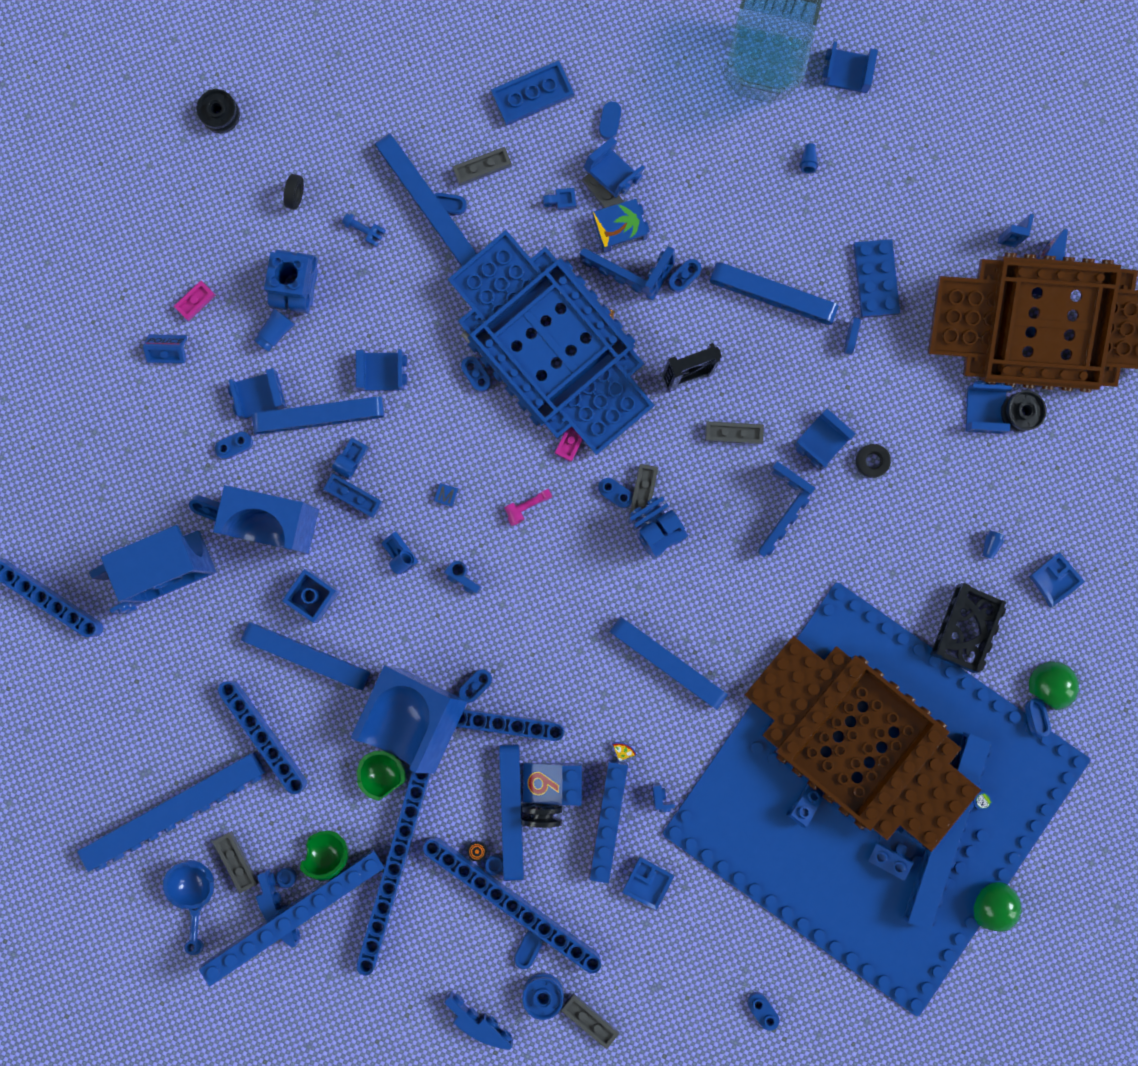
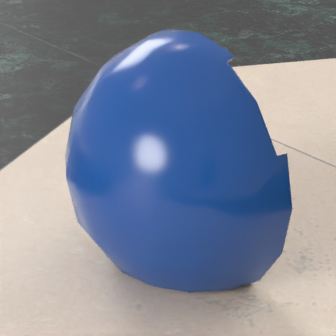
M194 860L177 863L167 871L163 879V891L166 898L174 906L181 909L203 907L210 901L215 888L214 876L204 864Z

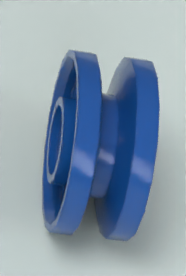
M538 973L527 980L523 989L522 1001L524 1009L530 1016L539 1020H547L559 1013L563 1005L564 992L558 978L552 974ZM540 993H545L548 995V997L546 999H540L538 995Z

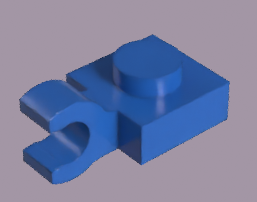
M574 188L556 189V195L543 196V207L545 208L557 205V210L576 209Z

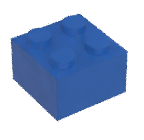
M304 569L282 602L311 622L319 623L340 591L312 571Z

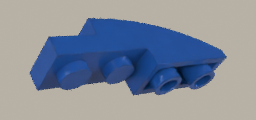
M270 869L264 870L257 875L262 892L256 896V900L265 920H268L289 906L288 904L280 905L282 903L279 892H276V879L274 874L270 872ZM294 929L282 937L281 940L291 948L296 947L301 938L299 929Z
M451 991L446 996L444 1003L456 1014L453 1023L460 1030L479 1042L492 1047L510 1050L513 1047L512 1035L506 1029L502 1030L498 1026V1021L493 1016H488L484 1013L479 1018L478 1013L473 1008H468L464 1004L465 1001L459 994H454Z

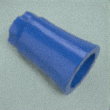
M273 308L269 318L258 332V336L254 341L265 350L270 351L296 324L280 311Z

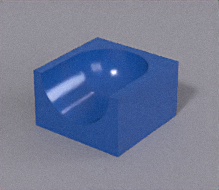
M224 485L213 532L309 554L319 509L304 502Z
M178 525L101 556L118 602L147 603L217 573L201 532L197 530L183 536Z
M384 665L350 738L392 753L410 765L409 770L415 773L435 774L467 705V701L406 670Z

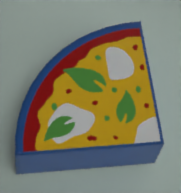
M612 743L619 762L637 755L635 750L626 743Z

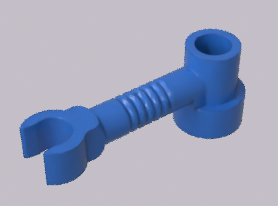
M202 906L198 907L197 910L189 909L191 916L189 942L185 944L184 949L190 955H198L204 949L203 942L197 939L199 915L203 908Z

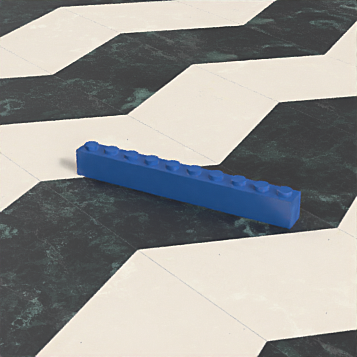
M963 732L959 744L961 750L955 756L952 766L980 788L979 780L985 773V762L991 754L992 742ZM973 801L932 852L925 848L903 916L907 923L931 931L932 926H935L937 921L936 913L938 907H941L943 903L942 894L944 888L948 887V876L950 870L955 866L956 860L954 857L956 851L961 847V836L967 828V817L973 810Z
M251 753L80 849L77 853L87 872L93 869L98 872L108 866L106 862L112 859L115 862L123 858L125 851L130 850L133 852L142 847L141 842L147 840L149 843L159 837V832L163 830L165 833L176 828L175 823L180 820L182 823H185L194 818L192 814L196 811H199L201 814L211 808L209 804L216 801L218 804L228 798V793L233 791L236 794L245 789L244 784L248 782L254 784L261 780V775L266 773L256 753Z
M374 848L342 869L338 875L324 881L201 964L199 971L209 987L384 869V864Z

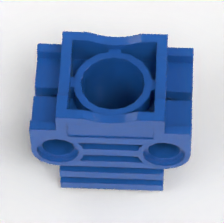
M284 250L270 252L264 290L268 293L267 302L271 309L288 310L289 307L291 311L309 314L310 307L313 304L318 274V258L316 255L296 254L295 252ZM298 274L293 283L284 285L288 276Z
M656 496L649 500L648 504H646L647 507L644 509L639 507L632 511L628 520L629 524L637 522L632 528L634 531L640 528L636 535L653 560L660 556L668 547L677 545L689 536L685 531L684 525L672 509L666 513L664 512L668 509L669 505L666 503L660 506L665 500L663 496L659 499Z

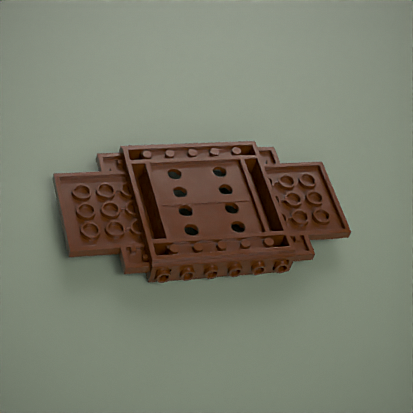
M1005 252L1004 256H997V260L980 259L977 278L938 276L928 354L965 357L964 376L979 377V380L989 385L1005 383L1006 386L1016 387V384H1023L1024 388H1035V385L1042 386V389L1047 390L1061 387L1060 390L1073 391V388H1080V392L1091 393L1092 389L1099 390L1100 386L1118 387L1121 368L1138 369V290H1135L1138 270L1121 269V265L1114 264V260L1102 259L1101 263H1094L1095 259L1082 258V262H1076L1075 257H1063V260H1055L1056 256L1044 255L1043 259H1036L1034 254H1024V258L1016 257L1017 253ZM1039 287L1042 290V295L1034 299L1031 294L1032 290ZM1074 290H1078L1081 293V297L1078 301L1074 302L1070 296ZM1032 307H1036L1039 310L1036 318H1030L1028 315ZM1071 310L1077 312V318L1074 321H1069L1067 318V314ZM1028 327H1034L1036 330L1035 335L1031 338H1028L1025 334ZM1071 329L1074 332V337L1067 341L1064 338V333ZM1026 346H1030L1033 350L1029 357H1024L1022 354V350ZM1064 349L1071 351V356L1067 360L1061 358V352Z
M792 636L744 694L746 698L774 720L762 736L776 747L774 751L778 754L776 758L784 765L786 763L790 764L793 767L791 771L801 778L803 775L809 780L807 784L815 791L817 789L821 790L824 793L822 797L829 803L835 802L840 806L838 810L843 815L853 817L855 819L854 824L861 830L866 828L871 831L873 829L888 841L896 829L901 826L932 852L981 791L980 788L949 764L961 750V747L947 737L950 733L946 729L947 725L939 719H933L930 716L931 712L925 707L917 706L914 703L916 700L907 693L904 695L900 692V687L891 680L888 682L884 679V674L877 668L872 669L868 666L869 662L861 655L849 657L840 648L835 646L823 660L795 636ZM860 701H865L868 704L866 712L858 710L857 704ZM853 716L856 719L854 727H848L845 724L846 717ZM892 726L897 727L899 730V735L896 738H892L888 734V730ZM835 731L843 733L844 739L841 742L834 741L833 733ZM880 741L887 745V750L884 753H879L876 750V744ZM823 746L831 748L832 753L829 757L821 755L820 750ZM868 756L872 757L875 761L872 768H867L864 765V759ZM854 772L862 774L863 779L860 783L852 781L851 776Z

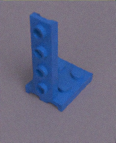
M668 246L665 251L662 250L657 259L659 262L656 267L651 268L647 281L584 248L579 253L585 266L597 268L598 272L602 275L614 277V280L619 284L631 286L633 291L639 294L641 292L646 294V297L652 301L675 264V249Z
M778 461L773 462L770 466V469L773 470L771 474L780 480L786 479L789 487L795 491H799V489L801 491L758 549V553L763 557L772 554L776 548L774 544L777 539L782 540L787 533L785 528L789 523L792 525L798 518L796 513L800 508L804 509L810 501L808 499L809 495L816 489Z

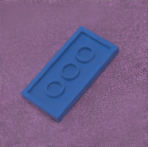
M559 60L491 89V94L506 126L574 97L573 89Z
M892 239L855 242L853 248L861 318L899 315L900 305Z

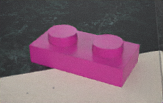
M200 281L174 307L186 320L190 321L216 295L203 281Z
M573 427L564 433L555 451L556 455L572 462L583 440Z

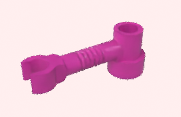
M549 489L542 491L537 496L518 506L515 503L507 505L504 509L509 517L510 525H517L525 519L521 512L552 498Z

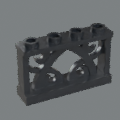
M711 343L707 349L677 360L675 356L668 359L662 374L668 391H674L679 384L700 376H712L720 362V358H722L720 349L715 347L714 343Z
M966 583L956 585L930 655L952 663L971 673H980L986 665L985 657L992 649L993 643L991 641L993 636L999 630V620L1005 614L1006 601L979 591ZM970 594L974 597L979 598L980 600L977 601L976 604H974V602L971 601L967 597V595ZM984 602L989 603L993 608L989 616L986 614V609L988 608L979 610V606ZM965 609L966 613L970 610V612L964 617L961 615V610ZM974 616L980 634L964 642L963 633L956 625L957 621H966ZM953 632H956V633L958 634V637H959V642H958V643H956V642H957V638H956V639H953V638H952ZM963 649H965L967 657H970L971 651L975 653L973 662L968 663L964 660L962 656ZM946 650H957V658L946 654Z

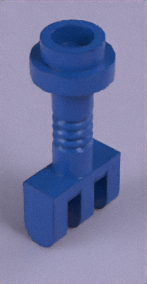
M347 213L342 220L344 227L349 228L352 226L367 235L365 241L377 247L378 243L373 240V237L380 241L382 236L376 232L384 234L386 230L376 224H373L370 229L354 220L355 215Z

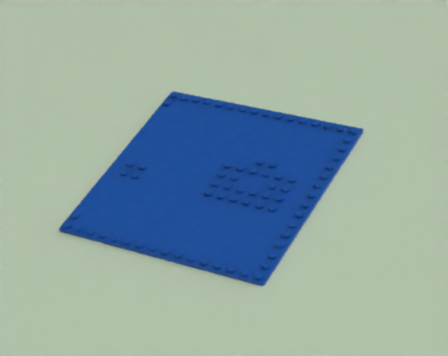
M834 583L797 639L823 660L835 646L840 648L849 657L861 655L869 662L868 666L872 669L877 668L884 674V679L888 682L891 680L900 687V692L904 695L907 693L916 700L914 703L917 706H923L931 712L930 716L933 719H939L947 725L946 729L950 732L947 737L958 746L963 732L992 742V751L986 759V770L980 777L979 784L982 791H986L992 796L993 805L987 811H980L973 807L972 812L968 814V825L961 836V847L956 851L954 857L956 860L955 866L950 870L948 876L949 884L947 888H944L942 894L943 903L941 907H938L935 926H932L931 931L909 924L903 919L926 847L916 845L898 831H895L887 841L873 829L871 831L866 828L861 830L854 824L855 819L850 815L846 817L838 810L840 806L835 802L831 804L826 799H823L805 828H802L786 815L792 804L802 794L809 780L803 775L801 778L791 771L793 767L790 764L786 763L784 765L776 758L778 755L774 752L776 747L762 736L774 720L754 703H751L663 831V835L913 1015L920 1016L980 927L974 918V904L977 896L983 888L991 883L1002 882L1007 885L1009 884L1090 763V758L1052 731L1048 736L1042 738L1035 737L1030 731L1025 712L962 668L930 655L932 647L842 584ZM860 701L857 704V708L860 712H866L868 704L865 701ZM848 716L845 719V724L848 727H854L856 719L853 716ZM892 726L889 728L888 734L890 737L896 738L899 735V730L897 727ZM835 731L833 739L835 742H841L844 739V735L841 731ZM878 742L876 750L879 753H884L887 750L886 743ZM823 746L820 753L823 757H829L832 751L829 746ZM868 756L864 759L865 767L872 768L875 761L872 757ZM954 757L953 760L949 763L950 765H953V762H954L955 757ZM854 772L851 779L854 783H860L863 777L860 772ZM877 843L896 853H901L914 861L905 881L868 861Z

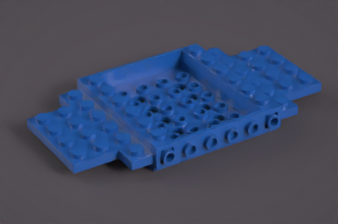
M505 230L448 278L451 285L472 308L458 320L459 324L469 334L467 337L469 343L467 345L474 353L477 351L480 353L482 363L487 368L491 366L495 371L492 373L498 382L503 381L507 385L504 389L511 397L515 395L519 399L517 404L523 411L528 410L531 416L529 418L536 426L538 424L541 427L546 425L557 439L569 428L573 427L595 455H598L655 406L631 378L636 371L645 365L634 351V343L636 341L629 333L626 335L622 331V324L617 319L613 320L609 315L611 312L605 304L600 305L597 301L598 296L592 289L589 291L584 286L586 282L580 275L576 276L572 270L574 268L567 260L565 262L562 258L557 260L546 246L530 258L510 233ZM562 303L566 306L567 309L564 314H558L555 311L557 304ZM543 316H549L552 319L550 326L544 327L540 321ZM530 328L537 331V336L534 339L526 337V331ZM583 333L591 335V341L587 344L582 343L580 340V336ZM514 341L522 343V349L518 352L513 351L511 348V344ZM573 345L576 347L577 352L574 356L566 354L565 349L567 346ZM553 358L561 359L562 365L560 368L555 369L551 366ZM540 370H544L547 373V378L544 381H539L536 378V373Z

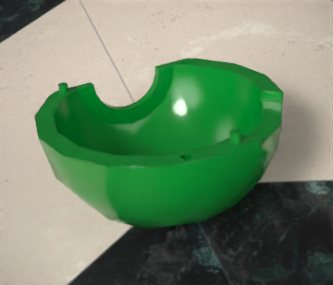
M1048 661L1040 664L1032 672L1029 679V692L1044 701L1052 710L1059 711L1068 708L1076 700L1079 693V680L1075 672L1067 665L1057 661Z
M377 750L366 754L359 761L357 784L360 790L371 799L380 801L405 782L404 765L392 753Z
M320 831L311 835L306 844L307 856L305 860L301 861L300 870L307 877L318 881L329 880L342 871L348 861L349 852L345 840L333 831Z
M1002 882L991 883L983 888L974 904V918L977 924L991 931H1009L1019 922L1022 914L1021 901L1016 891Z

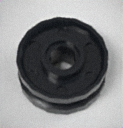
M208 90L201 95L197 102V115L210 131L219 134L227 133L238 124L240 118L239 106L225 90Z
M1025 390L1010 395L1004 400L1001 406V417L1003 423L1010 424V430L1022 433L1038 428L1046 418L1047 408L1040 395L1033 391Z
M539 803L522 805V812L530 814V816L522 818L521 825L536 828L562 826V819L553 817L555 814L562 813V806Z

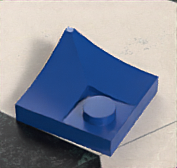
M1060 552L1052 556L1029 576L1050 608L1062 601L1085 582Z
M639 856L622 893L657 910L675 875Z

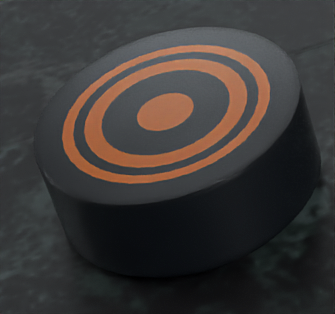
M473 841L467 849L468 857L476 862L483 860L487 854L486 845L481 841Z

